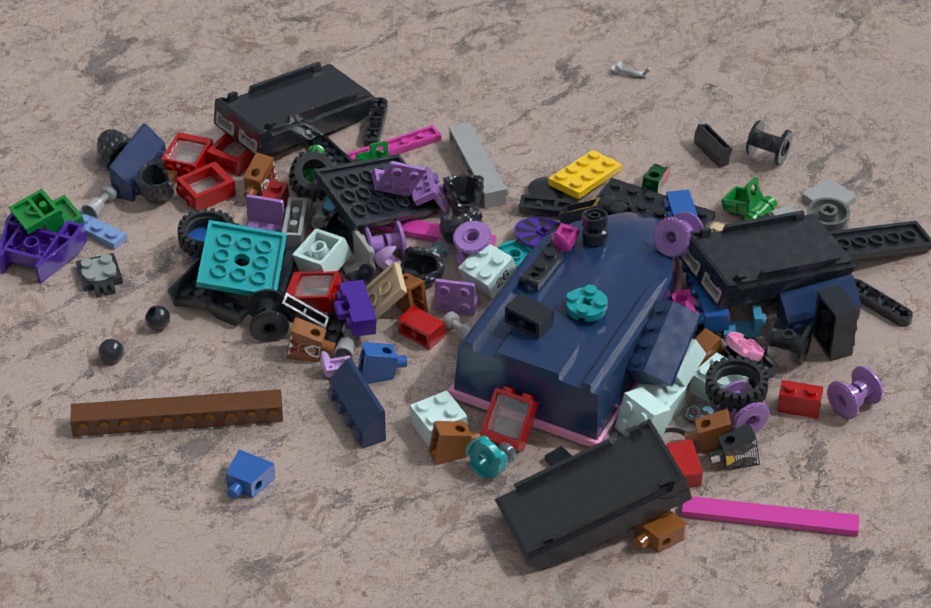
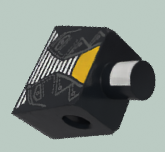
M750 423L719 435V448L708 451L711 463L723 461L726 470L729 471L760 465L757 438Z

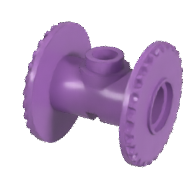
M681 212L673 217L662 219L657 223L653 231L654 244L663 255L678 257L684 254L690 245L689 231L699 233L703 225L698 217L689 212Z
M399 221L394 222L393 233L371 237L369 228L363 229L366 242L369 246L373 247L375 254L387 246H396L395 250H398L402 258L407 245L404 231Z
M467 221L459 225L455 230L453 243L458 249L457 262L459 265L470 254L479 253L490 245L492 234L486 224L480 221Z
M858 366L853 369L851 385L847 386L841 381H833L828 386L827 395L829 402L836 413L843 418H855L864 400L871 404H877L883 398L884 390L881 385L882 383L874 371L868 367Z
M743 380L734 381L723 387L724 390L733 393H744L753 390L750 383ZM760 402L749 404L739 412H736L734 408L732 412L728 411L730 418L733 420L731 424L732 430L750 423L754 433L758 432L767 423L770 416L769 408ZM719 404L715 406L718 411L723 410L719 408Z

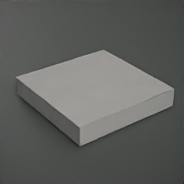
M831 178L802 193V199L809 204L818 198L831 197L839 199L849 206L856 202L857 196Z

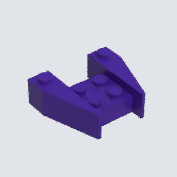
M10 213L5 221L0 242L1 273L4 274L11 263L35 268L38 283H43L80 253L87 242L84 224L66 220L58 233L39 228L27 234Z

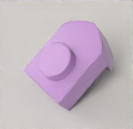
M387 246L375 254V260L383 270L394 261L401 264V260L393 254L396 246Z
M321 352L320 362L324 375L328 378L332 377L344 361L351 358L350 355L330 359L326 352Z

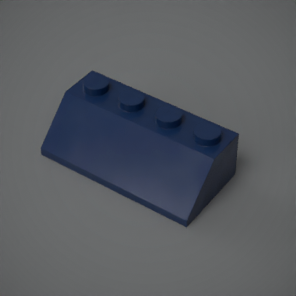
M143 123L109 167L111 186L116 189L117 198L134 202L137 196L140 195L135 180L138 175L137 171L148 160L161 159L166 151L165 142L147 124Z
M850 274L780 293L777 317L780 318V329L785 330L789 328L795 331L796 334L803 335L807 326L813 328L817 290L839 284L849 294L851 301L858 306L860 316L861 302L854 276Z
M656 300L649 315V320L626 369L633 379L641 384L672 387L702 316L674 301Z
M348 358L329 379L327 394L330 401H334L338 414L343 415L346 427L351 428L354 440L356 442L359 441L362 448H366L386 441L385 410L353 360Z

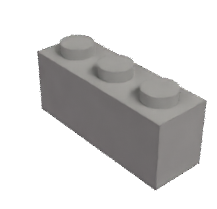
M288 198L282 233L287 234L285 250L288 247H299L305 241L309 218L308 198Z

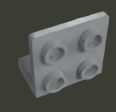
M358 230L353 231L354 253L341 266V272L345 276L348 272L359 270V267L365 263H370L376 271L373 257H375L373 247L367 244L363 234H360Z

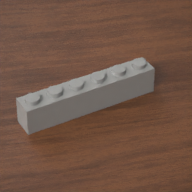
M470 122L449 126V142L466 174L481 175L484 178L483 195L480 198L484 208L506 204V196L509 194L506 184H503L501 174L497 173L495 163L491 162L489 152L485 151L483 141L479 140L477 130L473 129Z

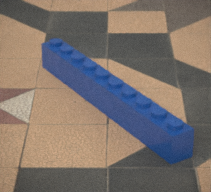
M689 189L666 192L663 208L664 211H667V218L681 212H689L698 217ZM682 262L683 273L686 272V283L690 285L691 297H695V310H698L702 316L699 325L702 324L704 329L707 328L711 332L729 330L730 314L728 308L718 309Z

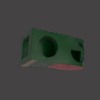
M654 163L643 176L642 188L660 193L661 187L668 180L670 168Z

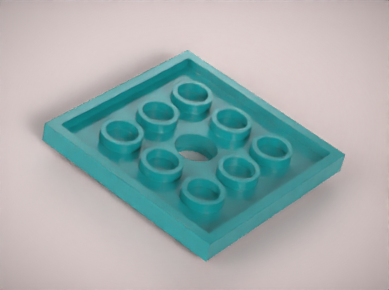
M209 220L196 287L247 296L260 289L277 290L287 234ZM237 259H244L248 262V265L239 266L235 261Z

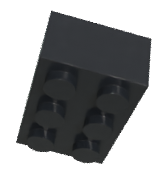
M840 284L817 290L812 336L830 361L853 354L857 319L859 316L858 306L851 301L849 294L843 290Z

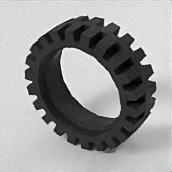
M203 208V211L196 209L195 213L192 211L188 212V216L184 215L177 227L180 248H182L184 253L187 252L189 256L194 255L195 258L199 259L202 256L205 241L193 239L188 234L193 229L208 226L209 220L235 224L233 218L228 213H223L220 209L215 212V208H211L210 211H207V208Z
M728 356V360L725 357L720 358V362L718 360L714 361L713 365L711 364L709 370H707L705 380L706 395H708L710 401L713 400L715 406L719 404V408L723 410L725 407H728V411L731 412L733 408L736 409V412H739L749 404L763 403L768 392L769 378L767 371L763 369V365H758V361L753 360L750 362L749 357H745L744 360L742 356H737V359H734L733 356ZM728 375H742L755 381L757 387L748 392L733 393L718 386L716 381Z

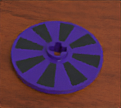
M526 218L515 225L514 235L523 245L533 249L544 236L556 231L561 223L547 218Z

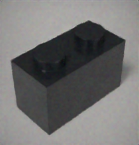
M519 293L505 306V322L540 339L554 326V310Z

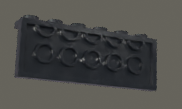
M201 257L167 290L175 306L206 308L222 292L196 287ZM237 259L235 261L239 266L248 265V262L244 259Z

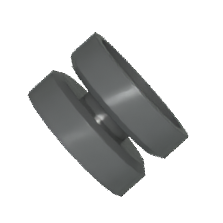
M822 197L815 199L809 204L807 215L814 214L828 231L848 229L850 210L841 200Z

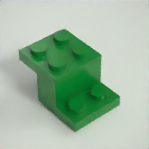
M43 189L9 206L11 214L27 234L40 227L44 230L58 233L66 220L77 223L84 222L83 216L65 194L52 201Z

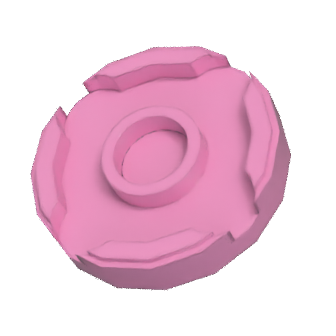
M730 332L725 341L731 349L743 357H749L750 360H761L764 350L756 341L750 338L746 340L743 338L744 335L738 332Z

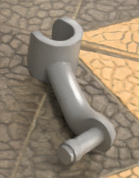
M617 61L611 69L612 73L616 75L625 73L636 77H647V73L651 71L649 67L645 71L624 68V64L621 61Z

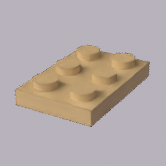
M395 261L366 286L377 319L407 293L400 264Z

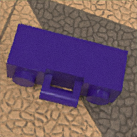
M363 280L339 283V291H336L337 301L333 303L338 320H345L346 329H350L354 337L376 334L377 318Z

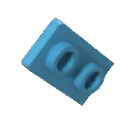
M752 305L751 320L729 321V330H724V338L730 332H738L747 337H761L762 326L766 325V315L762 313L761 305Z

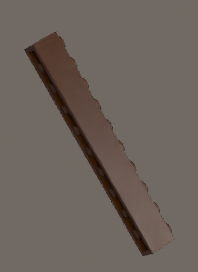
M281 389L71 404L70 424L73 436L273 423L283 422V404Z

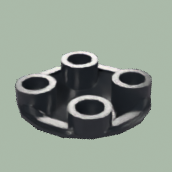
M549 177L536 178L528 185L530 196L563 199L564 192L548 185Z

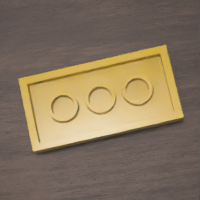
M591 150L549 177L548 185L580 199L620 172L622 164L597 151Z

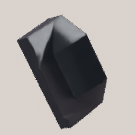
M220 293L207 306L216 319L231 325L241 323L248 315L245 302Z

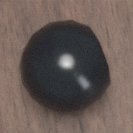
M160 305L149 308L145 315L146 324L153 330H163L170 323L169 311Z
M107 339L100 344L98 355L103 362L114 364L119 362L124 356V347L118 340Z

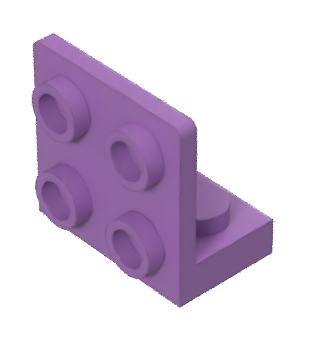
M391 161L385 170L374 168L371 175L375 190L410 197L425 173V168Z
M425 167V173L412 192L413 200L418 206L435 199L445 213L450 205L445 198L443 184L440 185L436 172L432 173L429 167Z
M247 194L248 220L245 226L282 233L285 219L284 201Z
M435 279V311H453L458 314L475 315L479 294L475 293L474 283Z

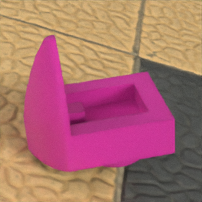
M561 223L557 231L551 235L554 248L562 252L571 250L580 235V230L577 227Z

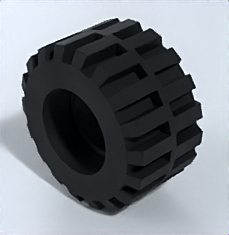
M308 149L306 153L301 152L299 157L296 156L294 158L288 178L289 185H292L291 190L293 193L297 191L296 196L310 198L312 202H316L317 198L321 201L324 199V196L327 197L318 183L307 181L302 172L308 168L319 169L337 165L336 162H332L333 158L331 155L327 157L325 151L319 153V149H315L314 152Z

